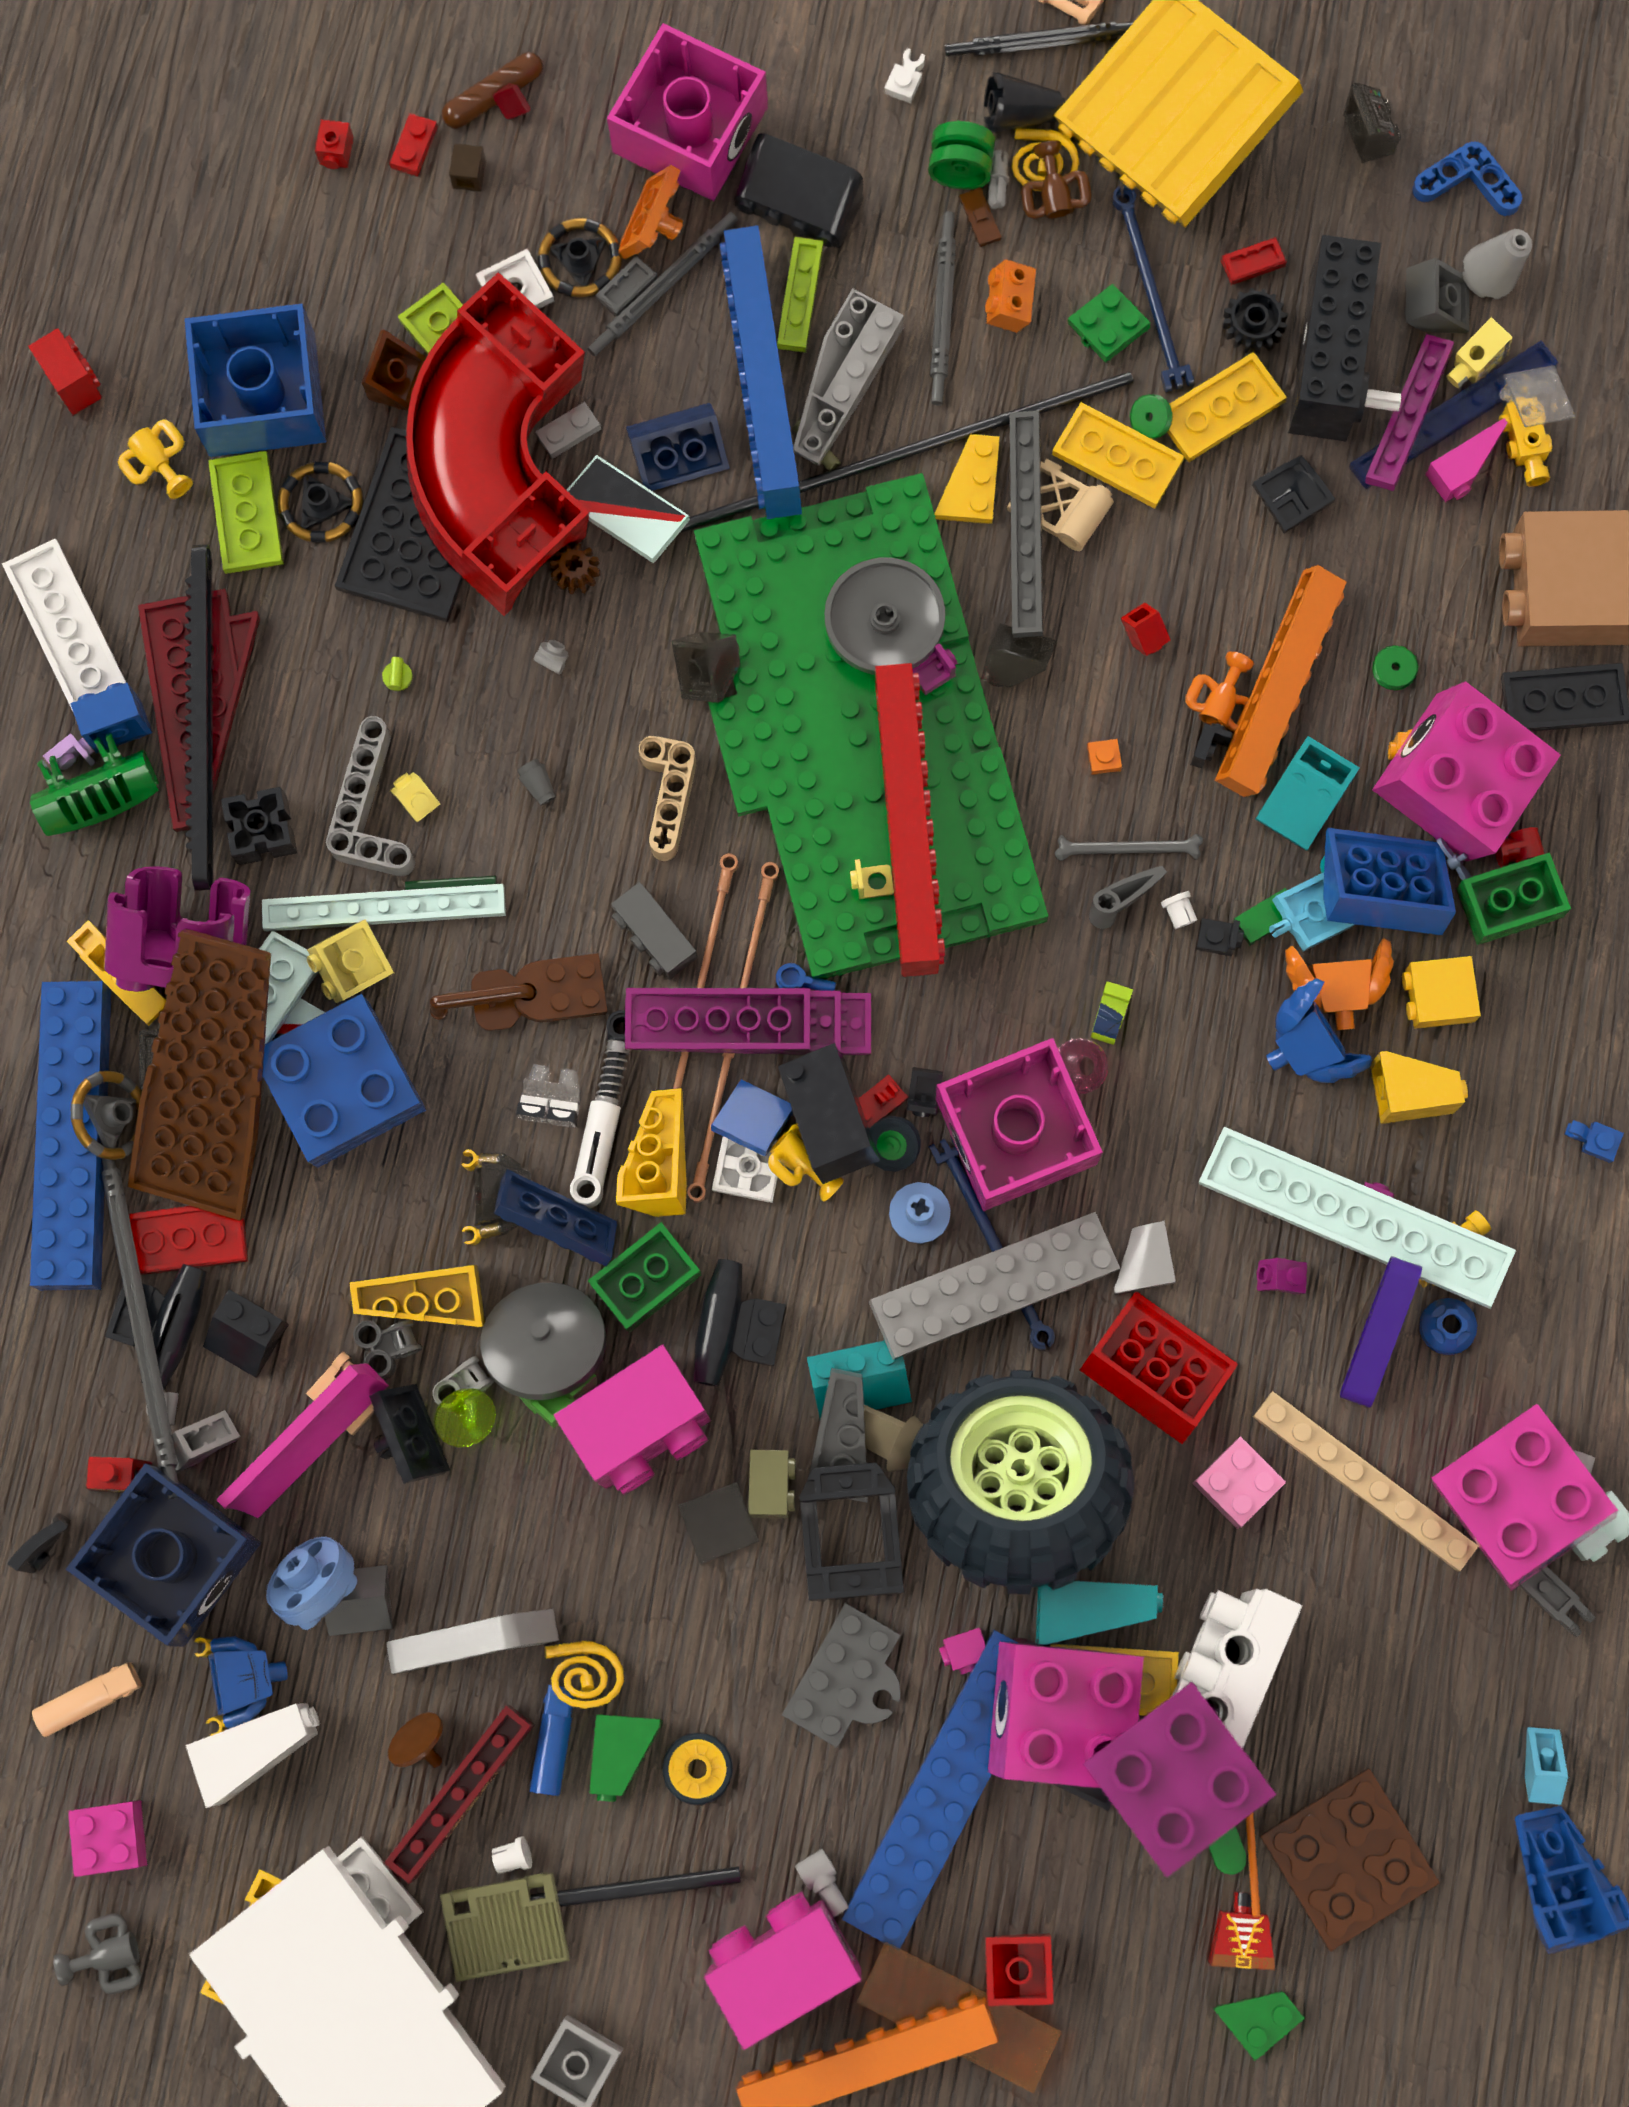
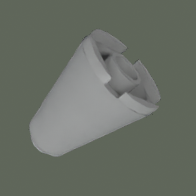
M1513 229L1474 246L1463 260L1464 272L1462 274L1468 288L1482 298L1487 296L1500 299L1508 295L1514 289L1531 252L1532 240L1530 236L1523 230Z

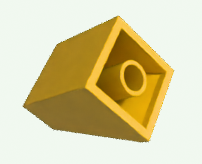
M1388 1051L1379 1052L1372 1061L1370 1068L1381 1124L1454 1114L1465 1103V1099L1468 1098L1467 1084L1465 1080H1461L1459 1071Z

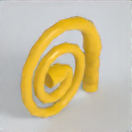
M1015 129L1016 140L1060 141L1061 145L1069 151L1072 159L1070 172L1078 170L1079 157L1077 148L1071 139L1051 129ZM1042 142L1030 143L1020 148L1013 157L1011 167L1014 177L1023 186L1030 181H1027L1020 174L1018 169L1019 160L1025 153L1033 150L1034 146ZM1033 153L1024 160L1023 170L1026 177L1032 181H1044V178L1047 176L1044 159H1040ZM1059 153L1055 156V159L1057 161V170L1060 174L1064 166L1063 158ZM1035 159L1040 160L1038 162V175L1032 173L1029 168L1030 163Z
M582 1640V1642L544 1647L546 1659L570 1655L596 1654L609 1660L616 1670L617 1681L615 1686L605 1697L591 1701H580L570 1698L560 1689L558 1679L561 1672L568 1666L577 1663L590 1665L598 1671L601 1679L600 1685L595 1690H593L592 1675L586 1669L574 1668L567 1672L564 1678V1687L571 1696L580 1699H592L599 1696L606 1688L607 1673L597 1660L587 1656H575L564 1660L555 1668L551 1678L552 1690L561 1701L569 1706L587 1709L605 1705L619 1694L624 1683V1671L617 1655L607 1646ZM581 1675L582 1691L576 1690L571 1685L573 1676Z

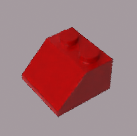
M1050 1933L985 1937L988 2006L1054 2005Z

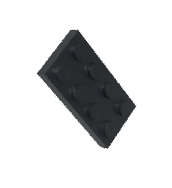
M1623 663L1503 672L1501 675L1505 712L1531 732L1629 723V703Z

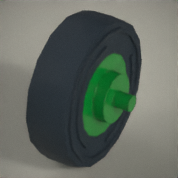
M889 1116L880 1119L871 1126L870 1133L880 1161L874 1163L875 1166L884 1171L897 1172L908 1168L916 1161L920 1153L921 1139L918 1130L910 1121L903 1117Z

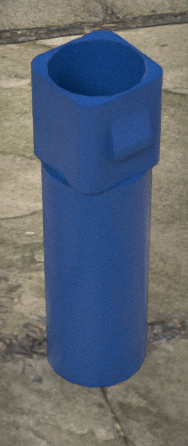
M548 1685L547 1694L543 1700L545 1708L544 1713H542L529 1791L560 1796L573 1719L572 1713L573 1708L576 1707L569 1706L558 1699L552 1690V1685ZM559 1686L564 1694H566L572 1699H575V1697L571 1696L570 1693L565 1689V1687Z

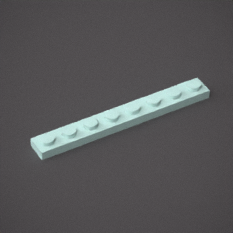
M504 884L262 899V920L265 932L272 930L353 926L366 919L368 925L506 916Z

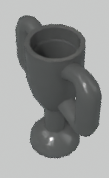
M112 1913L92 1919L87 1923L85 1936L92 1948L89 1955L72 1960L62 1953L54 1955V1970L61 1986L69 1984L74 1972L91 1967L99 1970V1983L101 1989L107 1994H116L133 1989L141 1981L142 1974L137 1965L140 1960L138 1944L134 1934L131 1931L127 1932L126 1920L120 1914ZM117 1926V1935L102 1942L95 1935L97 1931ZM125 1967L131 1973L130 1976L109 1981L110 1970Z

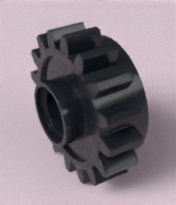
M1250 288L1248 293L1238 292L1237 300L1232 298L1229 300L1228 308H1225L1223 314L1225 319L1222 329H1229L1226 334L1227 340L1235 338L1233 347L1237 348L1242 344L1244 345L1245 353L1250 350V347H1254L1256 353L1259 354L1262 346L1269 351L1272 349L1273 342L1279 344L1282 334L1285 333L1287 327L1285 322L1288 314L1282 312L1284 303H1278L1275 299V294L1269 295L1265 289L1254 291L1253 288ZM1250 318H1257L1261 322H1252Z

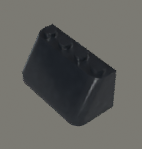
M759 133L752 145L734 198L735 207L744 214L760 216L769 224L787 227L796 235H807L816 240H822L823 246H834L840 249L863 202V177L851 167L769 134Z

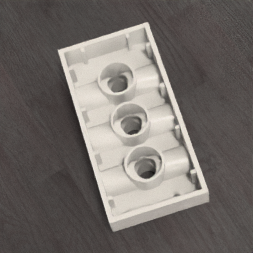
M1254 1589L1243 1592L1240 1599L1219 1590L1216 1594L1211 1592L1200 1615V1619L1204 1620V1623L1198 1633L1192 1652H1185L1176 1671L1175 1678L1180 1681L1173 1695L1190 1682H1193L1205 1699L1208 1698L1212 1702L1217 1716L1241 1748H1243L1302 1605L1267 1589ZM1230 1638L1239 1646V1658L1235 1663L1230 1662L1225 1655V1645Z

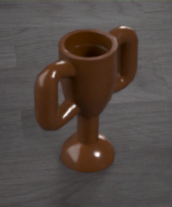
M1047 141L1033 147L1034 154L1040 159H1044L1047 176L1044 178V181L1027 182L1021 189L1023 210L1029 218L1037 219L1044 215L1050 219L1064 217L1073 213L1074 208L1086 207L1091 202L1090 182L1085 172L1076 170L1064 176L1058 173L1055 156L1061 150L1060 141ZM1074 180L1078 182L1081 199H1073L1071 197L1068 184ZM1032 190L1042 191L1043 205L1035 210Z

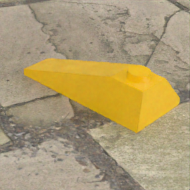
M681 1088L651 1091L639 1120L640 1127L634 1141L631 1140L628 1147V1157L624 1166L621 1165L617 1174L616 1203L619 1206L654 1217L686 1214L687 1185L683 1091Z

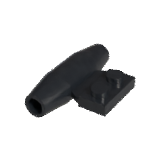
M718 1259L704 1296L695 1341V1383L718 1387L731 1352L743 1361L774 1366L786 1304L758 1298L741 1302L742 1263Z
M185 1264L181 1266L165 1296L158 1288L142 1283L163 1390L167 1387L184 1356L200 1311L207 1274L206 1271ZM123 1286L105 1337L135 1347Z

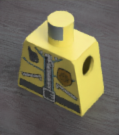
M1491 317L1457 352L1454 363L1455 368L1447 375L1448 380L1456 388H1460L1468 379L1473 384H1477L1508 355L1513 337Z

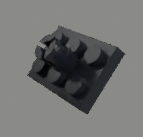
M417 1384L381 1390L369 1396L373 1404L374 1413L378 1417L384 1434L375 1438V1450L379 1453L388 1448L381 1453L380 1457L383 1459L394 1458L397 1471L404 1484L439 1476L450 1471Z

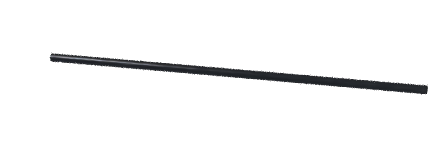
M1127 372L798 481L800 493L968 438L970 434L977 435L1010 424V413L1039 410L1041 414L1133 383L1132 374ZM755 495L689 517L690 521L680 533L759 507L758 496Z

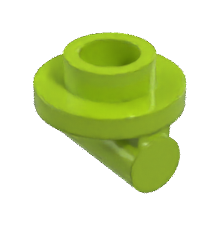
M392 657L391 663L383 670L382 678L389 689L401 691L411 684L413 675L410 667L403 662V658Z

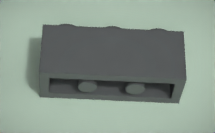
M640 882L611 903L614 911L611 917L622 930L627 927L633 935L630 938L631 942L640 953L644 950L652 958L649 964L659 976L664 973L670 980L698 958L693 946Z

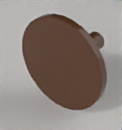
M427 1712L405 1723L395 1734L389 1745L388 1758L390 1762L396 1767H407L425 1759L432 1768L439 1767L443 1759L435 1752L433 1747L442 1734L443 1722L441 1718L435 1713Z

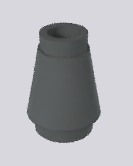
M535 759L517 770L520 775L518 779L539 802L540 806L556 798L545 764H541L538 759Z

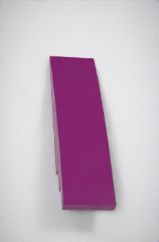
M626 988L625 1050L806 1055L835 1043L842 1055H871V993L810 991V988Z

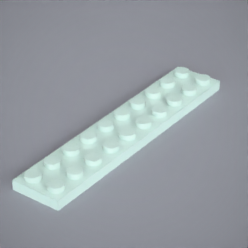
M1226 1127L1223 1128L1199 1180V1184L1386 1265L1391 1256L1422 1266L1421 1280L1489 1309L1493 1305L1516 1252L1515 1249Z

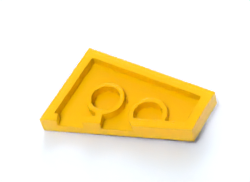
M970 434L934 513L937 520L992 524L999 436Z

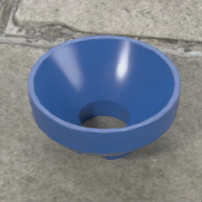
M1442 1298L1432 1302L1425 1308L1420 1317L1419 1330L1422 1340L1431 1350L1443 1355H1455L1463 1352L1474 1341L1477 1333V1320L1473 1311L1464 1302L1452 1298ZM1453 1315L1460 1321V1329L1457 1333H1448L1443 1328L1442 1322L1446 1316Z

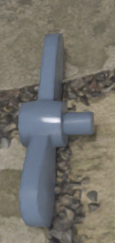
M1442 838L1437 839L1440 848L1448 857L1446 862L1449 868L1452 870L1456 869L1461 880L1472 877L1469 871L1462 865L1463 860L1468 858L1465 853L1461 855L1454 854Z

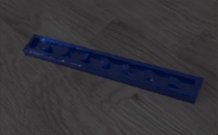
M1539 341L1427 413L1406 464L1556 368L1559 362L1543 341ZM1379 445L1355 459L1349 465V468L1365 489L1373 486L1366 484V475Z

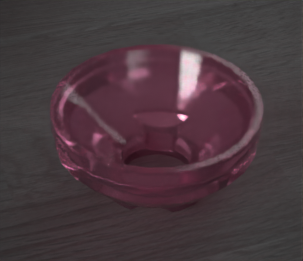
M1076 1038L1065 1042L1058 1049L1077 1094H1087L1095 1091L1105 1081L1108 1073V1059L1102 1047L1089 1039ZM1086 1057H1089L1094 1062V1070L1088 1076L1084 1075L1080 1070V1063Z

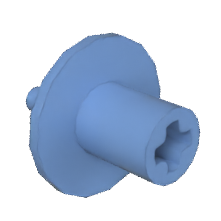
M916 1182L908 1184L896 1192L890 1203L889 1218L893 1229L901 1238L911 1243L923 1244L934 1241L944 1233L949 1224L951 1210L948 1199L940 1189L929 1183Z

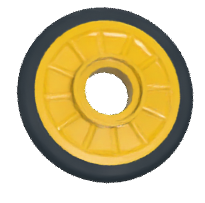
M691 1733L682 1736L670 1746L664 1757L663 1778L665 1784L677 1799L687 1804L703 1805L713 1802L726 1791L732 1778L733 1764L729 1751L721 1741L709 1734ZM695 1759L702 1760L707 1766L706 1774L702 1778H694L689 1773V1764Z

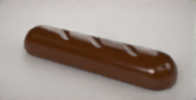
M525 52L448 101L442 109L444 123L451 128L463 127L497 105L493 94L507 84H516L521 89L537 79L543 71L541 58L535 53Z

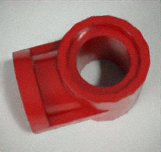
M1530 827L1510 833L1495 853L1499 866L1505 867L1509 865V862L1515 861L1517 863L1543 855L1544 850L1538 828Z

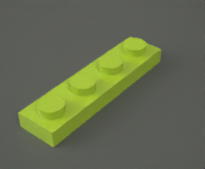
M794 237L777 341L778 349L806 353L823 251L822 240Z

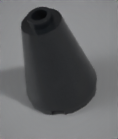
M993 72V77L988 78L984 95V107L988 108L989 117H984L985 127L992 133L1057 121L1054 115L1065 103V98L1061 97L1059 91L999 72Z

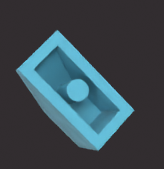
M1528 1727L1525 1758V1783L1528 1801L1561 1805L1568 1773L1560 1730Z

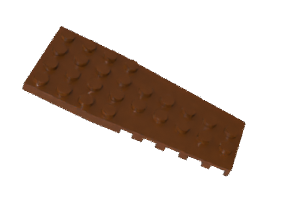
M184 929L178 933V937H181L177 953L173 955L171 963L174 966L173 973L164 993L167 994L164 1010L160 1011L158 1023L161 1025L158 1037L153 1041L151 1052L154 1055L151 1065L147 1067L139 1102L127 1187L240 1221L246 1214L259 1131L271 953L190 929Z

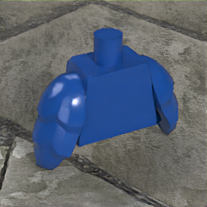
M1316 978L1304 986L1298 987L1291 997L1285 999L1281 1004L1275 1020V1028L1277 1030L1275 1041L1279 1048L1267 1054L1266 1057L1275 1071L1290 1064L1298 1076L1305 1074L1307 1078L1317 1082L1335 1083L1339 1079L1353 1078L1358 1073L1371 1067L1372 1057L1365 1054H1345L1344 1046L1314 1001L1324 984V981Z

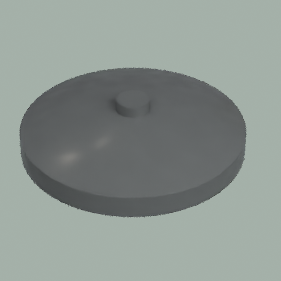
M888 557L863 561L844 572L829 592L825 605V627L828 639L836 653L846 663L862 672L875 675V666L912 663V669H914L932 655L934 646L938 645L942 638L945 627V605L942 594L934 580L924 570L908 561Z
M536 1283L513 1291L492 1309L481 1333V1354L490 1376L505 1391L525 1399H553L576 1390L595 1373L604 1356L606 1330L597 1306L587 1295L571 1286L560 1283Z

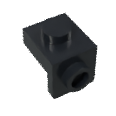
M913 1067L906 1110L912 1111V1114L920 1117H929L931 1114H937L936 1088L937 1084L942 1083L943 1071Z

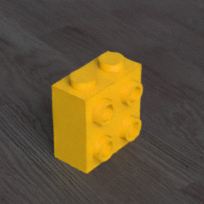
M1472 956L1410 962L1405 969L1406 972L1402 973L1403 989L1405 991L1408 990L1410 1002L1406 1004L1408 1020H1413L1414 1029L1473 1023L1481 1016Z

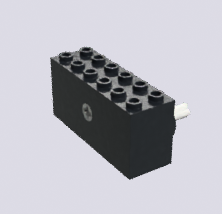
M1322 235L1310 273L1288 429L1289 434L1346 442L1353 423L1361 422L1365 407L1399 411L1401 394L1368 389L1369 372L1364 371L1381 243Z

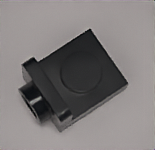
M1205 723L1190 765L1202 769L1205 760H1212L1217 744L1229 746L1233 733L1229 732L1228 728L1221 724L1212 723L1209 725Z
M1202 918L1196 950L1232 957L1235 948H1241L1244 931L1239 930L1240 921L1234 920L1233 923Z

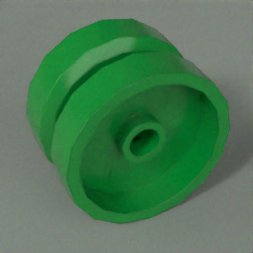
M950 121L938 125L933 130L931 145L933 152L930 154L928 174L937 183L954 189H977L985 186L991 179V158L994 155L995 147L994 134L982 125L967 121Z

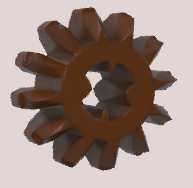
M579 542L575 549L572 550L566 544L564 546L566 552L557 551L555 553L557 560L550 562V567L554 570L551 573L552 580L558 581L557 585L560 590L568 587L569 593L573 595L576 588H580V591L585 594V585L595 587L594 577H599L601 574L600 569L597 567L600 564L599 558L593 556V550L590 547L582 550V545ZM575 566H580V567H577V568H576V571H575V572H572V571H571V570H574V569H575Z

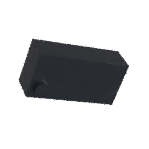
M835 1043L778 1066L812 1169L822 1184L880 1161L845 1059Z

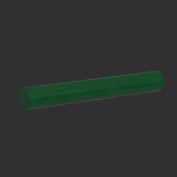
M496 876L405 881V890L497 884Z

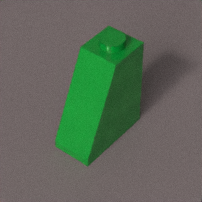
M596 1715L589 1794H597L598 1801L616 1802V1796H623L662 1726V1719Z

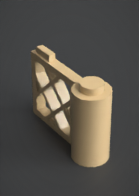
M1046 459L1045 462L1041 461V471L1051 476L1053 484L1041 487V494L1055 491L1058 501L1057 503L1042 506V529L1058 537L1067 547L1075 551H1082L1113 505L1112 493L1102 485L1087 486L1060 472L1062 466L1049 459ZM1072 487L1078 491L1073 499L1061 501L1059 489ZM1010 501V503H1009L1008 506H1007V510L1010 511V512H1011V501ZM1060 509L1061 518L1055 526L1044 520V512Z

